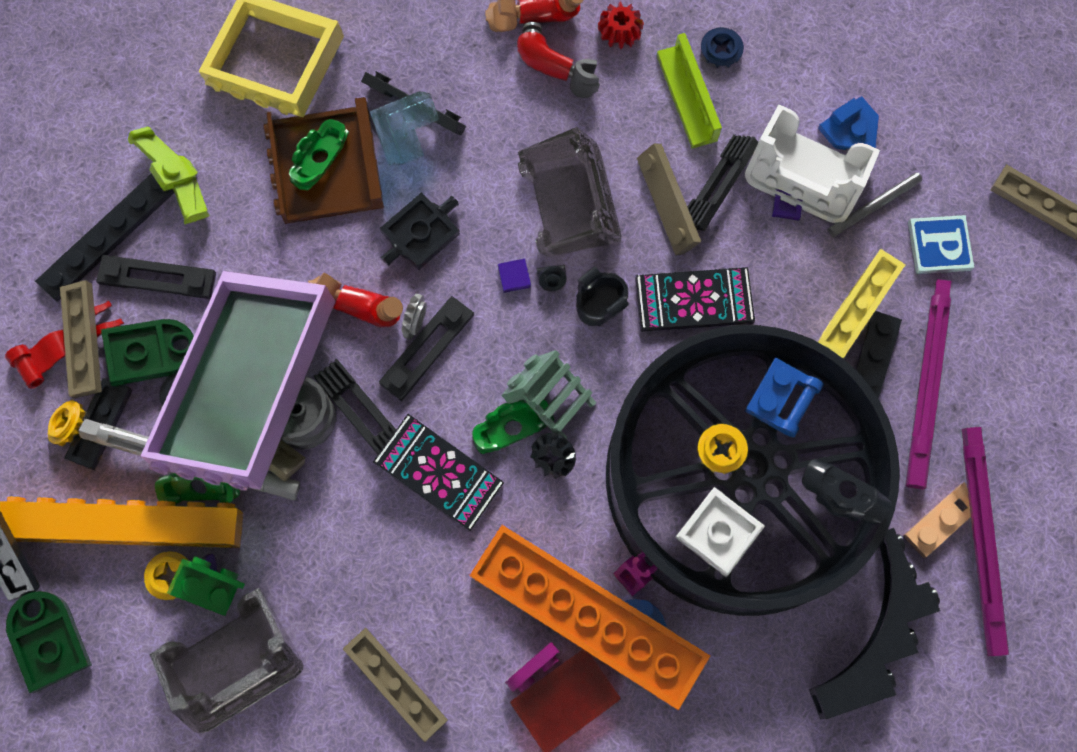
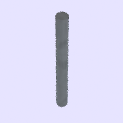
M915 172L851 213L844 222H838L829 227L827 231L833 238L922 182V176Z

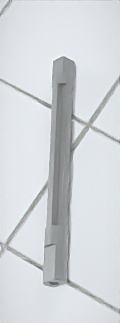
M84 419L79 429L80 438L141 456L149 438L148 436ZM172 444L168 456L235 469L247 470L248 467ZM267 472L261 489L254 490L295 501L300 489V482L292 479L284 482L275 474Z

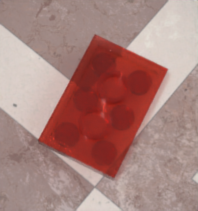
M582 649L510 701V704L542 751L550 752L620 701L621 698L590 653Z

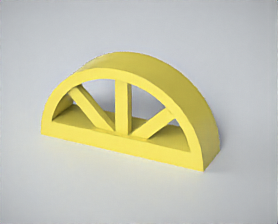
M880 249L817 342L844 358L906 264Z

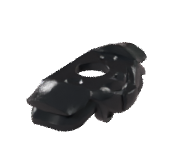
M813 459L803 474V486L816 494V501L824 505L834 516L847 518L854 522L861 519L872 525L882 522L891 511V501L880 493L878 489L832 464ZM842 482L853 484L856 489L855 497L846 498L842 496L839 491L840 484Z

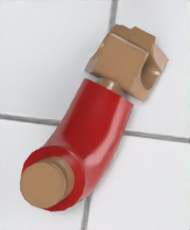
M498 0V2L489 4L488 9L485 10V16L492 31H512L517 26V19L519 24L568 21L579 13L580 4L583 0H518L517 5L515 0Z
M322 273L321 276L308 281V283L325 285L335 299L333 309L379 328L391 327L396 324L403 311V305L396 297L384 296L344 285L342 290H340L342 283L326 273Z

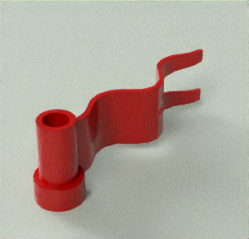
M110 301L94 306L95 316L109 309L112 306ZM122 319L97 325V338L102 334L101 329L123 325ZM63 330L47 334L30 349L26 345L21 344L6 352V360L11 367L17 369L29 389L40 386L45 380L42 374L65 357Z

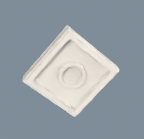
M714 487L675 538L727 577L765 526Z

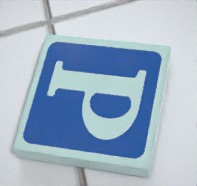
M966 215L913 218L908 221L916 274L971 271L974 268Z

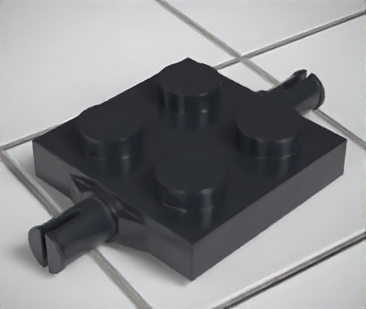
M421 192L380 227L381 233L392 244V248L380 257L381 260L389 266L395 259L402 256L420 270L460 235V230L449 220L447 215L459 205L458 201L453 196H450L439 206L431 202Z

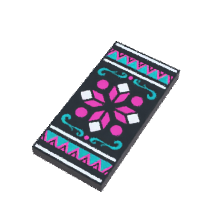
M748 267L636 275L635 277L641 332L754 324L755 322Z
M410 414L406 415L373 461L379 468L468 531L472 530L504 484L498 477Z

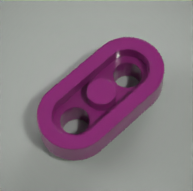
M551 642L505 682L512 692L517 689L521 693L524 692L535 682L532 676L542 668L544 672H547L559 661L556 655L560 651Z

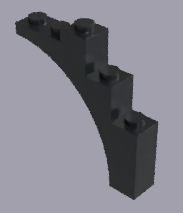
M894 528L887 530L879 546L884 569V594L880 615L874 631L860 654L844 670L825 683L809 689L820 720L829 719L895 696V678L889 669L886 670L884 664L919 653L916 647L918 645L917 636L914 630L908 627L907 622L941 611L938 606L940 598L935 588L931 587L929 582L917 585L915 581L917 579L916 570L913 564L907 561L904 554L905 543L901 535L896 534Z

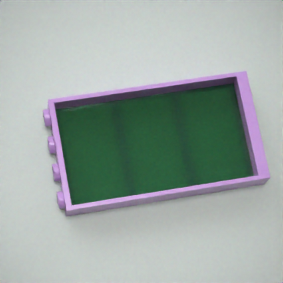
M222 272L141 454V457L150 464L149 468L152 471L163 475L173 472L188 480L198 477L213 485H220L221 482L229 483L232 487L244 491L248 487L261 489L335 303V299L325 285Z

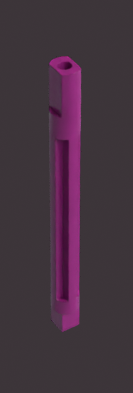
M937 279L934 295L930 301L905 483L906 487L921 490L927 488L951 307V298L949 297L951 281Z
M982 428L961 429L986 652L987 656L1009 655Z

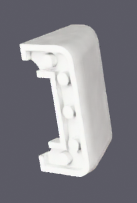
M778 105L746 169L745 178L751 186L774 197L775 194L781 196V200L796 206L798 204L802 206V210L834 224L844 222L860 197L880 150L867 144L858 143L851 146L846 155L796 133L800 124L798 115L792 110ZM776 189H780V190H782V191H784V192L790 194L791 196H788V195H786V194H783V193L777 191Z

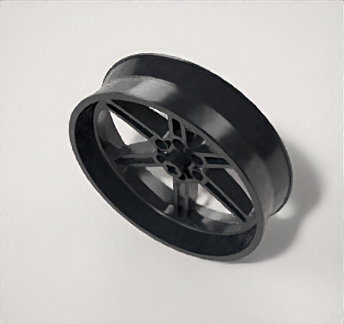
M735 325L705 331L683 340L656 358L633 384L622 404L611 436L606 461L608 504L615 526L629 553L636 557L639 553L643 552L645 554V562L650 566L655 565L658 568L650 576L673 595L700 608L736 616H761L794 609L830 593L847 582L871 559L880 546L893 518L899 493L900 467L895 435L889 418L870 385L846 360L828 347L792 331L761 325ZM732 356H757L766 362L767 371L773 360L778 358L802 373L819 379L824 384L823 388L844 408L856 428V435L852 437L785 445L777 439V430L752 416L748 429L739 430L745 437L748 446L746 460L737 470L728 473L727 480L718 479L714 472H711L702 463L684 466L647 477L638 476L632 467V442L635 429L644 407L652 398L659 396L667 399L700 436L709 428L703 419L670 386L676 387L714 425L727 424L735 427L684 380L685 374L692 369L714 360ZM753 434L763 435L766 445H757L753 441ZM716 442L717 449L714 451L715 455L723 454L725 457H728L729 455L724 446ZM857 446L859 451L818 458L816 460L832 465L850 461L858 462L864 470L865 483L878 489L880 493L891 501L890 513L882 522L871 525L860 519L850 544L847 546L839 545L789 485L788 476L804 472L812 461L799 462L798 454ZM774 456L783 457L787 462V467H777L774 463ZM746 465L751 467V476L745 475L746 472L743 468ZM704 473L705 481L641 494L637 492V488ZM766 484H773L777 487L778 497H771L767 494L765 490ZM715 487L751 516L755 505L761 504L766 506L814 556L816 567L806 578L794 584L768 591L741 592L732 586V571L727 577L722 574L719 580L714 576L716 569L710 564L705 571H695L672 558L645 529L639 519L638 508L647 501L709 491ZM739 489L746 491L749 495V502L741 503L738 501L735 491ZM784 500L830 552V557L826 555L809 533L781 504Z

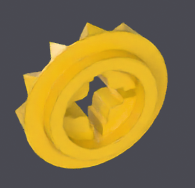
M70 400L56 409L48 424L47 435L51 443L64 446L67 442L73 441L75 434H79V428L85 416L82 404Z
M717 424L703 432L699 438L697 452L699 453L701 463L706 465L711 472L726 474L737 470L744 463L748 453V446L745 437L738 429L727 424ZM716 442H719L721 445L733 443L727 450L728 457H725L723 454L713 457L714 451L717 449Z
M168 551L160 553L150 560L144 572V583L151 595L161 600H174L177 598L167 594L170 587L168 581L157 578L167 574L168 566L172 572H176L181 560H188L185 556L177 552Z

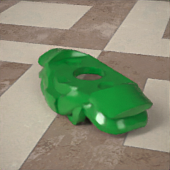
M333 119L326 120L318 131L311 129L307 136L299 141L296 151L292 156L294 165L289 170L290 181L295 187L300 190H309L321 180L343 148L349 134L343 123ZM324 151L328 154L327 159L321 163L314 162V154Z
M523 399L510 404L503 403L496 410L485 416L486 421L474 427L472 439L477 451L480 454H485L505 448L540 432L547 426ZM543 399L539 405L545 410L549 404ZM511 421L519 422L522 426L520 433L517 435L507 434L505 431L507 423Z
M176 473L160 476L155 482V492L159 501L179 503L181 501L219 500L221 503H230L240 495V490L232 487L229 483L221 482L220 485H213L202 478L194 477L193 480H200L206 486L205 493H198L192 487V480L184 479Z

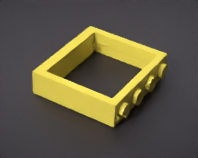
M236 0L200 67L199 73L204 79L205 85L213 87L216 92L222 90L230 93L237 99L244 100L246 98L252 100L263 108L270 106L278 109L285 115L291 113L303 118L344 35L338 21L273 0ZM249 16L320 39L293 94L220 71Z

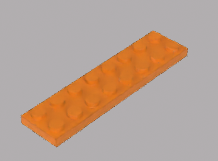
M504 525L500 526L469 575L677 710L680 709L711 656Z

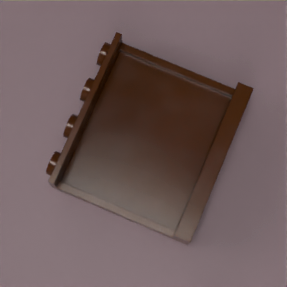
M366 97L355 98L356 107L307 114L303 118L294 116L274 120L271 112H266L268 123H264L263 127L266 140L271 142V148H267L269 164L274 165L275 173L270 174L273 190H277L278 199H274L276 215H281L285 224L384 208ZM333 119L343 123L349 134L343 148L321 180L309 190H300L295 187L290 181L289 170L294 165L292 156L296 151L299 141L307 136L311 129L318 131L326 120ZM319 151L314 154L313 161L317 163L324 162L328 154L324 151Z

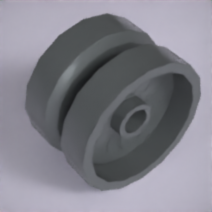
M305 377L281 437V440L290 447L300 450L315 448L325 442L333 432L337 420L336 408L323 388L311 378ZM283 379L275 383L267 392L262 405L263 413H270Z

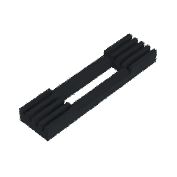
M377 71L375 76L365 72L361 80L362 83L391 98L394 95L433 116L431 121L453 133L462 135L466 125L458 122L462 117L447 109L445 114L390 85L389 81L392 79Z
M733 134L720 155L722 159L701 192L687 206L696 230L705 231L753 155L758 145L755 137H746L744 135L741 137V135L736 136ZM730 164H734L709 203V197L715 190L716 186L718 185L721 178L727 171L728 167L730 166Z
M102 255L96 282L99 285L211 299L216 272L213 269ZM135 269L184 276L182 284L129 278L130 270Z
M451 296L380 379L379 384L400 401H403L435 360L474 316V312ZM439 325H443L448 331L413 372L406 367L407 363Z
M336 358L335 362H331L323 371H319L318 375L315 374L314 378L378 455L396 429ZM347 389L352 391L382 427L383 431H380L377 436L371 433L341 397V394Z

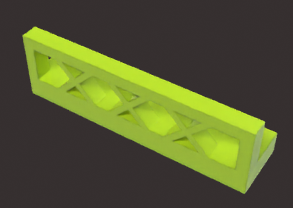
M685 33L677 35L675 46L657 51L656 56L693 149L717 142L722 126Z

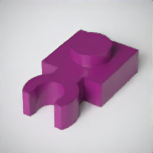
M643 552L639 553L636 557L632 555L613 573L632 597L653 579L650 575L658 569L655 565L650 566L645 562V554Z

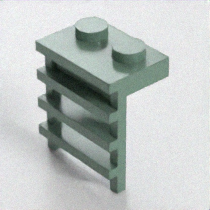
M557 350L540 356L535 354L524 363L525 369L521 373L514 375L507 382L508 388L501 396L508 404L524 399L552 433L559 434L567 439L561 430L585 402L589 407H593L596 401L591 397L592 392L590 389L585 390L580 384L582 380L579 376L575 377L569 371L571 368L569 364H564L558 356L560 354ZM564 376L568 383L546 409L543 410L539 404ZM575 389L579 394L578 397L557 422L554 423L550 417Z

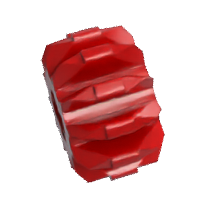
M621 1L617 7L609 4L607 11H602L600 14V21L598 22V30L601 32L600 37L602 41L609 40V47L619 43L618 47L620 50L623 48L624 43L632 47L634 40L639 41L644 25L643 19H640V10L633 11L632 3L627 7H623Z

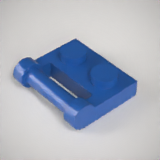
M775 358L745 412L783 434L795 437L799 431L798 424L815 394L820 393L824 384L819 379L808 376ZM798 384L804 390L787 420L782 419L778 415L795 385Z

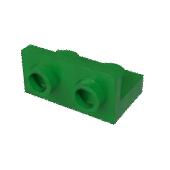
M195 556L192 562L182 559L167 594L226 616L237 589H243L245 583L237 580L239 574L224 568L221 569L220 573L210 569L212 563Z

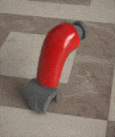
M536 22L524 24L523 34L517 39V49L525 64L538 72L566 82L568 78H571L570 90L577 97L589 98L593 93L598 92L600 86L599 78L594 74L597 60L582 59L573 65V59L549 48L545 37L542 35L540 24Z

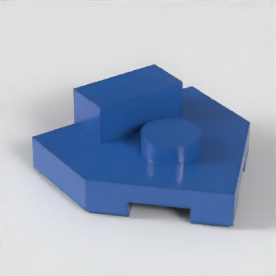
M861 96L858 99H851L833 111L828 119L819 124L818 129L835 149H850L851 146L858 143L876 148L879 115Z

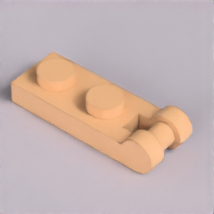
M965 482L961 483L903 535L923 558L930 555L971 517L967 484ZM958 499L967 506L963 511L955 505Z

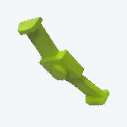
M150 127L131 131L128 136V142L134 144L153 162L149 170L162 190H174L184 218V224L186 225L209 217L208 209L196 179L198 172L193 164L184 156H178L155 135Z

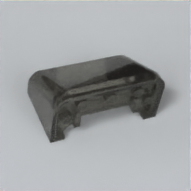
M575 127L518 151L520 160L518 162L519 172L522 177H527L529 181L533 182L544 229L538 232V238L535 239L536 247L541 254L546 257H553L608 246L622 240L603 158L597 143L580 128Z
M260 588L245 594L238 602L237 610L240 617L191 647L187 648L181 642L171 641L149 654L171 712L193 732L204 733L214 729L288 683L303 671L304 665L297 650Z

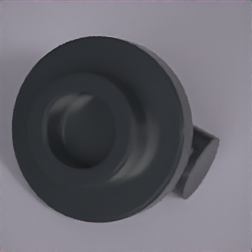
M565 265L536 268L539 284L544 290L557 291L566 284Z

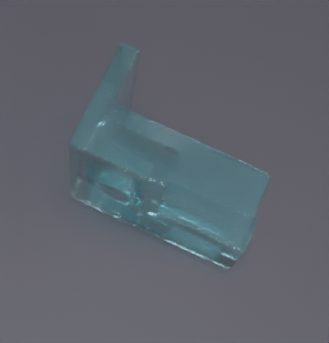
M422 91L370 111L389 165L399 166L423 157L424 154L415 130L440 120L431 94Z

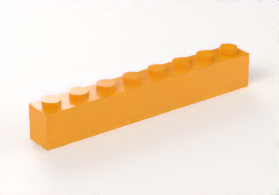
M11 496L7 497V501H0V511L17 542L240 548L243 512L235 508V504L217 503L216 508L205 507L206 504L201 502H187V507L175 506L176 503L171 501H157V506H148L145 501L128 500L127 505H116V501L109 499H98L97 504H86V500L68 498L67 503H56V499L39 497L37 502H26V498Z

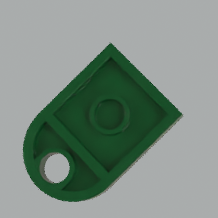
M159 319L101 329L111 387L167 377L177 373L194 337L191 330L185 324L173 319ZM184 339L189 342V345L184 350H176L172 347L173 343Z
M37 591L22 596L13 604L6 619V633L29 693L34 694L92 666L69 606L62 598L48 592ZM37 600L40 603L41 609L37 616L31 618L27 614V607L32 601Z

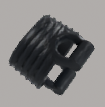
M594 266L577 280L576 310L580 320L588 326H601L608 320L613 319L629 305L627 301L628 285L616 273H601Z

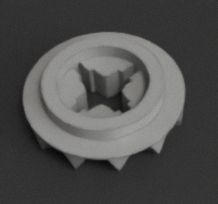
M415 294L407 305L401 329L404 338L411 340L414 335L419 333L427 308V303L424 302V295Z

